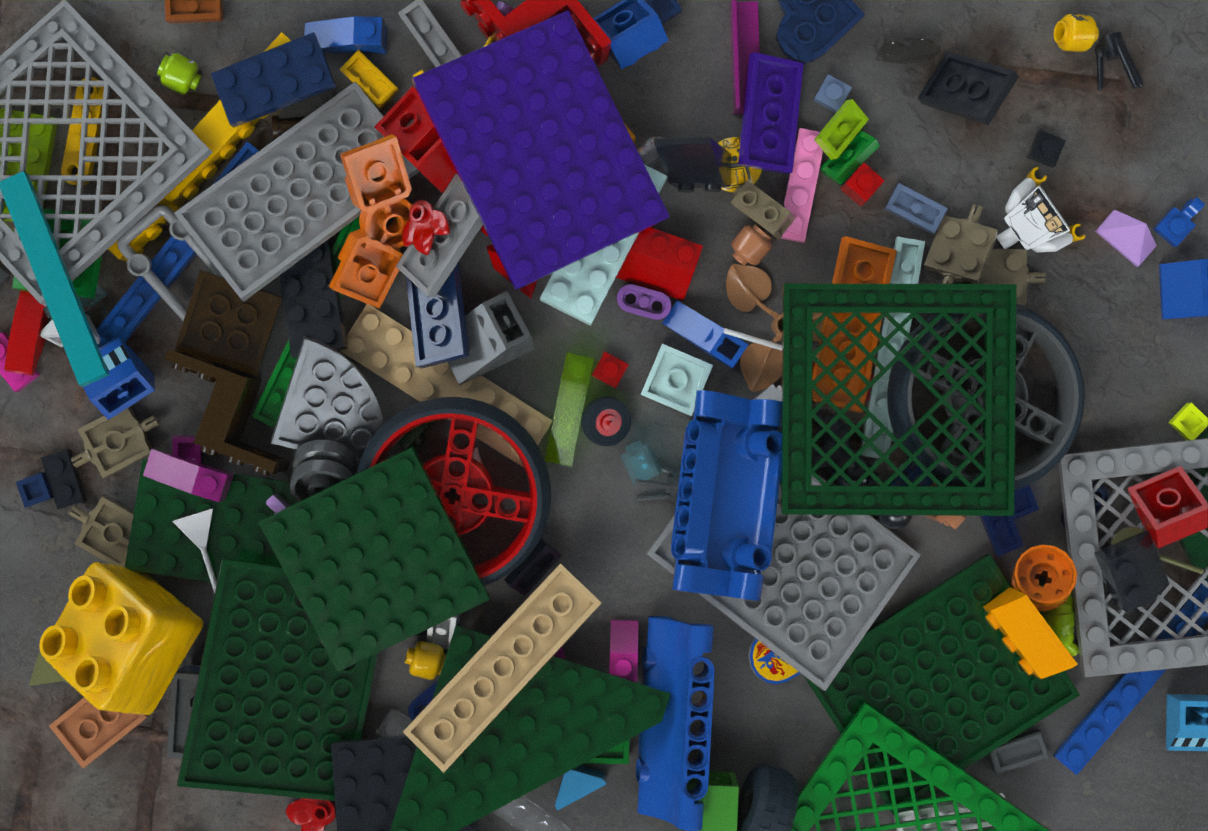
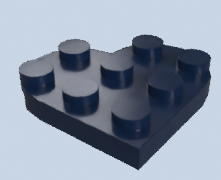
M777 0L785 16L779 24L776 40L785 56L792 61L801 62L806 65L824 56L865 14L852 0Z

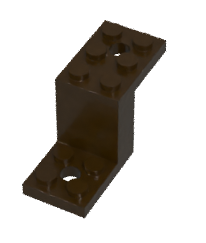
M168 349L164 360L172 362V368L185 373L197 374L199 372L198 378L212 383L216 382L193 443L202 446L201 451L214 456H217V454L227 455V461L241 466L244 463L253 465L254 471L264 475L287 471L290 460L240 442L262 380L178 350Z

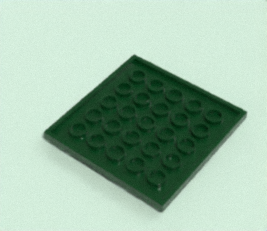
M414 446L258 522L337 671L345 669L490 600V595Z

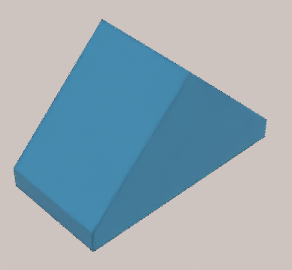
M582 765L563 774L555 802L557 811L606 785V774Z

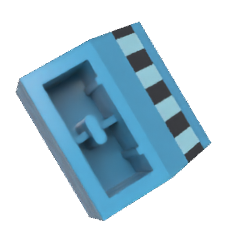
M1167 694L1166 750L1208 751V695Z

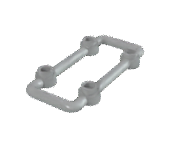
M157 205L120 237L117 245L120 252L127 259L128 271L135 276H143L179 318L184 321L187 309L151 270L152 262L150 258L142 253L137 254L129 243L158 218L163 216L170 223L169 230L175 239L185 240L214 274L222 277L223 275L176 217L174 211L166 205Z

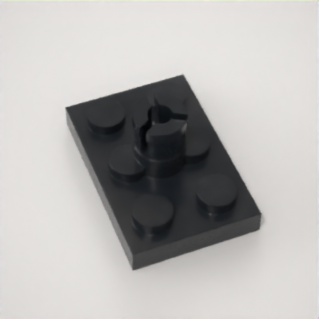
M947 51L918 96V100L921 104L989 125L1019 76L1014 70Z

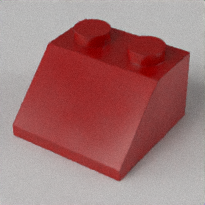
M1182 466L1127 488L1144 529L1149 531L1152 541L1157 548L1208 528V502Z

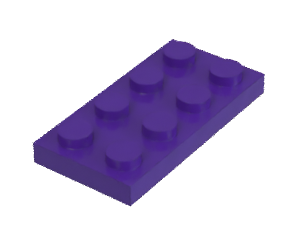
M756 52L749 55L738 165L782 174L793 172L804 63Z

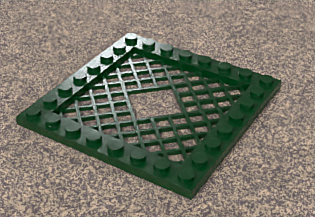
M784 283L782 308L781 514L1014 516L1017 284ZM813 313H823L813 323ZM831 313L852 314L841 324ZM860 313L881 314L870 324ZM889 313L910 314L899 324ZM919 314L938 315L928 324ZM948 314L967 315L957 324ZM977 314H984V321ZM826 316L838 327L828 338L816 328ZM855 316L867 327L857 338L845 328ZM884 316L896 327L886 338L874 328ZM913 317L924 327L915 338L903 328ZM942 317L953 327L944 338L932 328ZM971 317L982 327L973 338L961 328ZM840 331L852 341L842 352L830 342ZM869 331L881 341L871 352L859 342ZM898 331L910 341L900 352L888 342ZM814 332L823 342L812 352ZM927 332L939 342L929 352L917 342ZM956 332L968 342L958 353L947 343ZM983 334L984 350L976 343ZM826 345L837 355L827 367L816 357ZM855 345L866 355L856 367L845 357ZM884 345L895 355L885 367L874 357ZM912 346L924 356L914 367L903 357ZM942 346L953 356L943 367L932 357ZM971 346L982 356L972 367L961 358ZM812 360L823 370L813 381ZM840 360L852 370L842 381L830 371ZM869 360L881 370L871 381L859 371ZM898 360L938 399L899 439L858 400ZM927 360L938 370L928 382L917 372ZM956 360L967 370L957 382L946 372ZM984 363V376L982 379L975 371ZM826 374L837 384L827 396L815 385ZM855 374L866 384L856 396L845 386ZM941 375L953 385L943 396L931 386ZM970 375L982 385L972 396L960 386ZM840 388L852 399L841 410L830 400ZM812 389L823 399L813 409ZM956 389L967 399L957 411L946 401ZM982 392L983 408L975 401ZM825 403L837 413L827 424L815 414ZM854 403L866 413L855 425L844 415ZM941 404L953 414L942 425L931 415ZM970 404L982 414L971 425L960 415ZM840 417L851 427L841 439L830 430V427ZM869 417L880 427L870 439L858 429ZM812 418L822 427L813 438ZM927 418L938 428L928 439L916 429ZM956 418L967 428L957 439L946 430ZM982 421L983 437L975 430ZM825 432L837 442L826 454L815 443ZM854 432L866 442L855 454L844 444ZM883 432L894 442L884 454L873 444ZM912 432L923 442L913 454L902 444ZM941 433L952 442L942 454L931 444ZM970 433L981 442L971 454L960 444ZM840 446L851 456L841 468L829 458ZM869 446L880 456L870 468L858 458ZM812 447L822 456L813 467ZM897 447L909 457L899 468L887 458ZM926 447L938 457L928 468L916 458ZM955 447L967 457L957 468L945 458ZM982 450L983 466L974 458ZM825 461L836 470L826 482L814 472ZM854 461L865 470L855 482L844 473ZM883 461L894 471L884 482L873 473ZM912 461L923 471L913 482L902 473ZM941 461L952 471L942 482L931 473ZM971 461L981 473L969 483L960 471ZM841 475L850 485L830 484ZM870 475L879 485L859 484ZM813 476L821 485H811V477ZM899 476L908 486L888 485ZM928 476L937 486L917 485ZM957 476L966 486L946 485ZM982 479V486H975Z

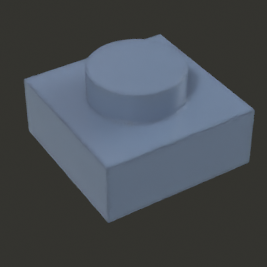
M828 74L813 101L836 113L843 105L852 87Z

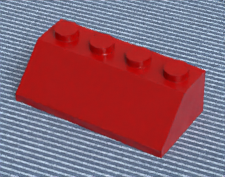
M649 227L639 232L616 278L684 301L703 246Z

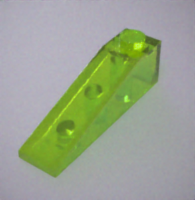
M566 353L545 457L546 462L572 467L595 361L594 358Z

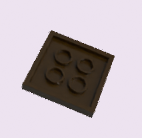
M200 270L175 350L257 376L283 298L260 289L243 302L224 277Z

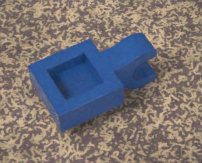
M1196 197L1194 200L1190 199L1180 211L1176 207L1171 208L1153 230L1172 247L1178 246L1196 226L1190 219L1205 206V203Z

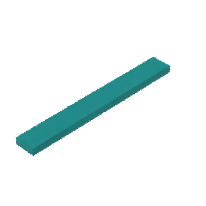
M22 171L0 181V190L79 386L85 387L109 376L110 374L28 173Z

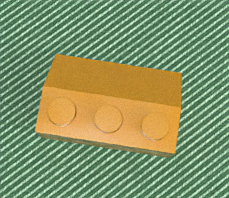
M1009 587L983 606L988 613L985 616L986 620L993 629H1000L1005 636L1002 638L1003 643L1012 653L1014 651L1017 652L1021 658L1018 663L1028 675L1033 674L1043 679L1078 665L1026 594Z

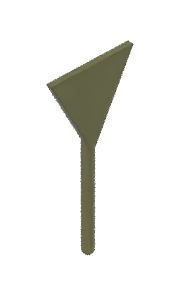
M39 651L29 686L61 681L68 683L45 660Z

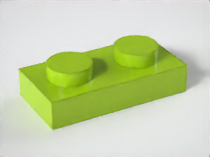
M853 99L846 100L814 140L830 160L837 159L869 119Z

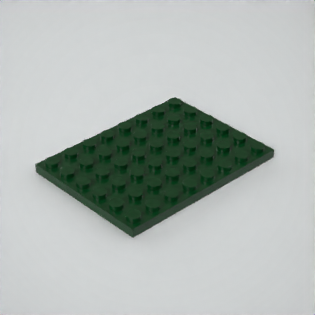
M985 554L869 628L826 691L820 689L804 676L840 734H842L866 701L963 770L1080 696L1065 671L1043 679L1033 674L1028 675L1018 663L1021 658L1017 652L1014 651L1012 653L1003 643L1002 638L1005 636L1000 629H993L986 620L985 616L988 613L983 606L1010 587L990 554ZM873 743V744L870 746V748H871V747H878V746ZM883 752L867 754L869 767L885 765ZM887 753L889 764L902 763ZM862 757L859 763L862 768H865L864 758ZM906 768L890 770L893 784L908 781ZM910 769L912 781L925 779ZM886 771L870 773L874 786L888 784ZM929 784L914 786L916 799L930 791ZM909 787L894 789L896 803L912 801ZM890 790L878 792L885 804H892Z
M222 558L177 780L178 787L335 801L331 743L332 741L361 739L378 653L337 671L282 566Z

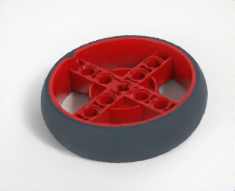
M441 397L416 403L395 414L375 433L363 453L357 473L383 461L393 445L415 427L434 420L452 419L446 454L433 457L423 466L448 515L455 519V528L459 536L475 530L489 516L524 522L516 539L504 551L487 561L475 564L484 585L498 581L516 569L531 554L547 525L551 507V483L541 450L528 431L516 419L488 403L462 397ZM479 424L500 435L515 450L525 467L530 492L494 486L489 472L480 462L473 458ZM456 434H466L470 440L469 445H459L455 440ZM451 462H462L465 466V471L462 473L454 472L451 468ZM451 488L456 489V494L460 495L456 499H451V494L447 493L450 492ZM477 493L485 494L488 498V503L484 505L477 504L474 500V495ZM505 498L513 499L516 507L512 510L505 509L501 501Z

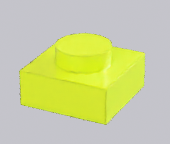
M1186 403L1168 423L1184 439L1195 440L1208 426V418L1195 405Z

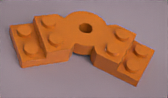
M393 134L340 154L347 175L344 178L352 203L361 210L359 217L360 229L349 233L337 257L341 263L329 285L334 291L379 309L399 272L396 265L403 256L399 249L404 246L402 232L409 220V212L412 204L405 199L409 196L412 188L397 137ZM394 217L393 222L386 226L387 221Z

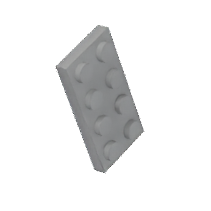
M455 174L434 207L435 210L441 211L446 215L450 226V234L434 235L429 255L420 253L412 244L407 248L396 265L423 293L432 298H435L483 225L458 174Z

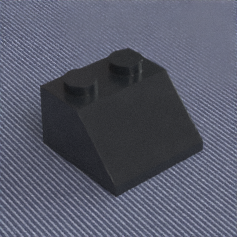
M1147 530L1094 552L1114 603L1125 612L1153 602L1168 583L1151 535Z

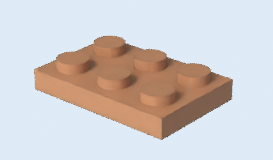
M83 698L51 723L49 727L79 765L85 768L150 715L100 711Z

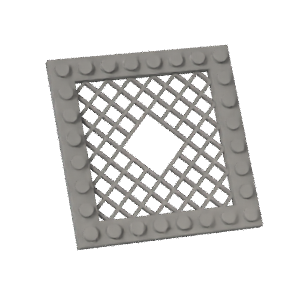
M62 0L0 56V105H5V117L0 118V124H4L3 137H0V143H2L0 181L13 176L6 175L7 162H20L19 173L22 171L26 172L30 124H82L78 175H29L31 181H38L37 197L42 209L43 200H56L55 214H45L46 219H55L54 233L52 234L58 249L60 239H71L59 251L71 281H74L213 152L66 0ZM56 49H68L67 62H54ZM74 50L86 62H73ZM35 68H47L46 81H33ZM54 68H66V81H53ZM73 68H86L85 81H72ZM92 68L104 81H91ZM65 86L64 99H51L52 87ZM71 86H84V99H71ZM91 86H104L103 99H90ZM14 87H26L25 99H13ZM33 87H46L45 99H32ZM110 87L122 99H109ZM12 105H25L24 118H11ZM31 105H44L43 118H30ZM51 105H64L63 118H50ZM70 105H83L82 118H69ZM89 105H103L102 118H88ZM109 105H122L121 118H108ZM128 106L140 118H127ZM11 124H23L22 137H10ZM88 124H101L100 137H87ZM107 124H121L120 137H107ZM127 124H140L139 137H126ZM146 124L158 137H145ZM9 143H22L21 156H8ZM100 143L99 156H86V144ZM106 143H119V155L105 156ZM139 143L138 156H125V144ZM145 143H158V156H144ZM164 144L170 148L165 154ZM85 162H98L97 176L84 175ZM105 162H118L117 176H104ZM124 162H138L137 176H123ZM144 162H155L143 173ZM45 181H58L57 195H44ZM64 181H77L76 195H63ZM84 181H97L96 195H83ZM103 181H117L116 195H102ZM123 181H134L122 192ZM0 190V261L40 304L46 306L47 304L16 227L14 231L4 220L12 219L10 214H3L4 197ZM63 200H76L75 214H62ZM82 200H96L95 214H81ZM102 200H113L101 211ZM61 219L74 220L73 233H60ZM81 220H91L80 231Z
M1208 438L1068 453L1058 463L1068 556L1073 560L1077 571L1076 585L1072 593L1082 676L1094 677L1208 665V629L1204 631L1195 624L1204 611L1208 614V597L1201 603L1192 596L1200 584L1208 588V582L1204 580L1208 575V566L1187 591L1167 576L1168 583L1147 609H1144L1142 606L1137 608L1143 614L1133 625L1123 617L1125 611L1122 608L1117 613L1107 605L1112 596L1110 591L1106 596L1104 595L1103 582L1106 583L1094 554V552L1101 550V547L1109 537L1113 539L1115 536L1113 534L1122 522L1129 527L1143 529L1141 522L1138 526H1135L1126 518L1134 508V504L1130 496L1123 489L1131 479L1137 483L1143 482L1136 475L1154 473L1151 477L1153 478L1182 466L1187 474L1189 472L1199 480L1196 485L1199 491L1204 485L1208 487V471L1202 477L1193 470L1208 467ZM1126 476L1119 486L1108 479ZM1098 479L1092 487V480ZM1103 482L1115 490L1106 502L1095 494ZM1119 494L1131 502L1122 514L1110 506ZM1094 499L1102 505L1096 514ZM1106 510H1109L1118 517L1109 530L1098 522V519ZM1097 527L1105 532L1100 541H1098ZM1205 529L1199 531L1208 538V532ZM1172 587L1183 594L1175 606L1164 599V596ZM1188 599L1199 607L1190 619L1179 611ZM1159 602L1171 610L1162 622L1151 614ZM1106 609L1114 615L1109 624L1107 622ZM1175 614L1187 622L1178 634L1166 626ZM1147 617L1158 625L1149 637L1138 629ZM1119 620L1130 628L1121 640L1110 632ZM1191 626L1202 634L1183 637ZM1163 629L1174 637L1155 640ZM1135 632L1146 640L1127 643ZM1109 637L1118 644H1110Z

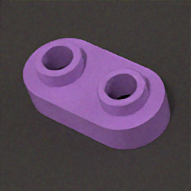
M629 284L623 286L617 294L618 306L627 313L652 320H662L671 310V301L662 292ZM633 294L636 297L635 303L628 304L625 301L626 296ZM654 302H660L662 304V310L658 312L654 311L652 309V304Z

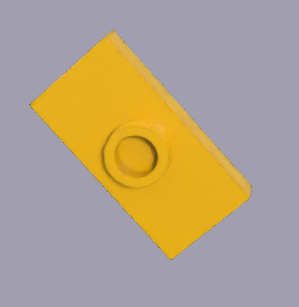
M359 49L339 69L352 83L356 82L365 95L380 110L399 91Z

